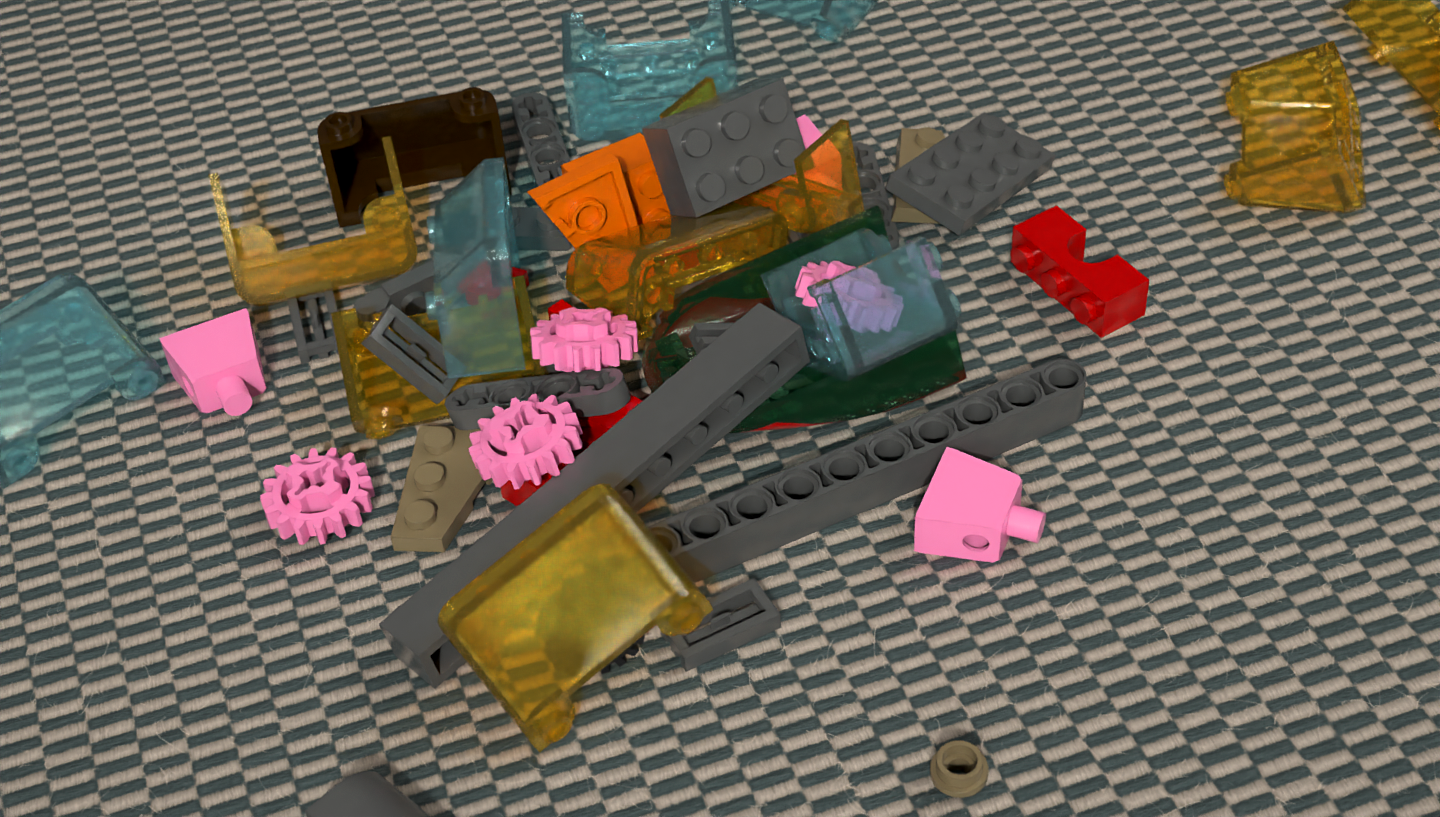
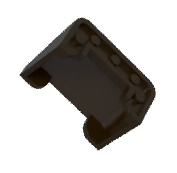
M470 87L454 93L351 112H335L328 115L318 125L319 146L340 228L361 224L360 212L364 206L371 202L372 208L379 207L378 193L463 177L466 190L475 188L474 183H478L487 187L491 199L512 195L496 100L492 93L481 88Z

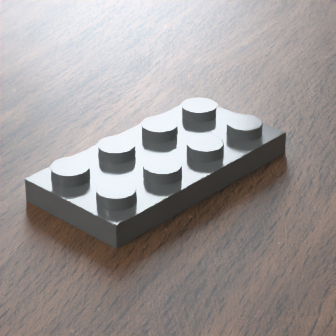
M983 112L890 174L885 189L957 235H961L1051 168L1056 155L1042 147L1037 140L1025 137L1010 128L999 117Z

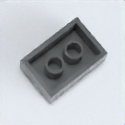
M783 78L754 79L641 128L671 215L700 217L811 166Z

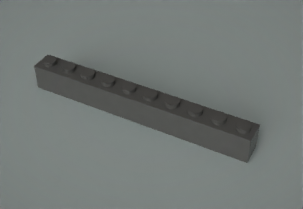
M761 303L754 306L710 345L702 349L698 355L678 372L668 378L639 405L630 410L626 416L607 432L592 442L588 448L575 458L572 464H568L560 470V475L557 477L553 476L523 503L515 507L510 514L484 536L477 539L471 547L437 573L433 579L379 623L395 656L434 689L437 688L586 558L590 551L602 544L807 365L810 359L802 326Z

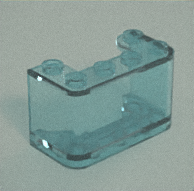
M729 0L708 2V13L705 18L697 23V20L689 21L690 38L607 45L606 29L599 28L597 32L591 30L584 22L583 12L562 14L563 78L572 133L585 141L625 139L639 132L643 135L641 128L738 87L737 61Z
M861 228L761 274L775 311L802 326L810 362L805 366L845 382L956 330L958 327L957 318L962 315L957 297L951 289L945 288L939 273L943 269L941 256L935 245L931 241L927 242L926 237L916 236L905 241V245L892 250L889 241L883 234L877 236L871 229ZM821 261H825L828 264L832 261H840L846 265L856 267L830 280L823 279L808 286L809 295L815 298L817 306H804L802 304L803 298L795 296L796 289L794 287L802 266L807 267L808 262L820 265Z

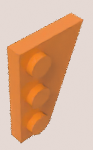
M611 152L527 192L612 292L653 273L619 160Z

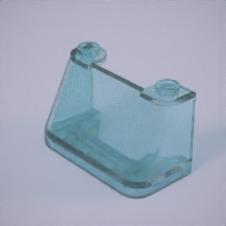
M74 273L60 274L0 310V486L3 489L25 476L34 468L40 454L39 445L34 435L113 384L118 393L129 400H139L166 384L161 368L156 360L91 285Z

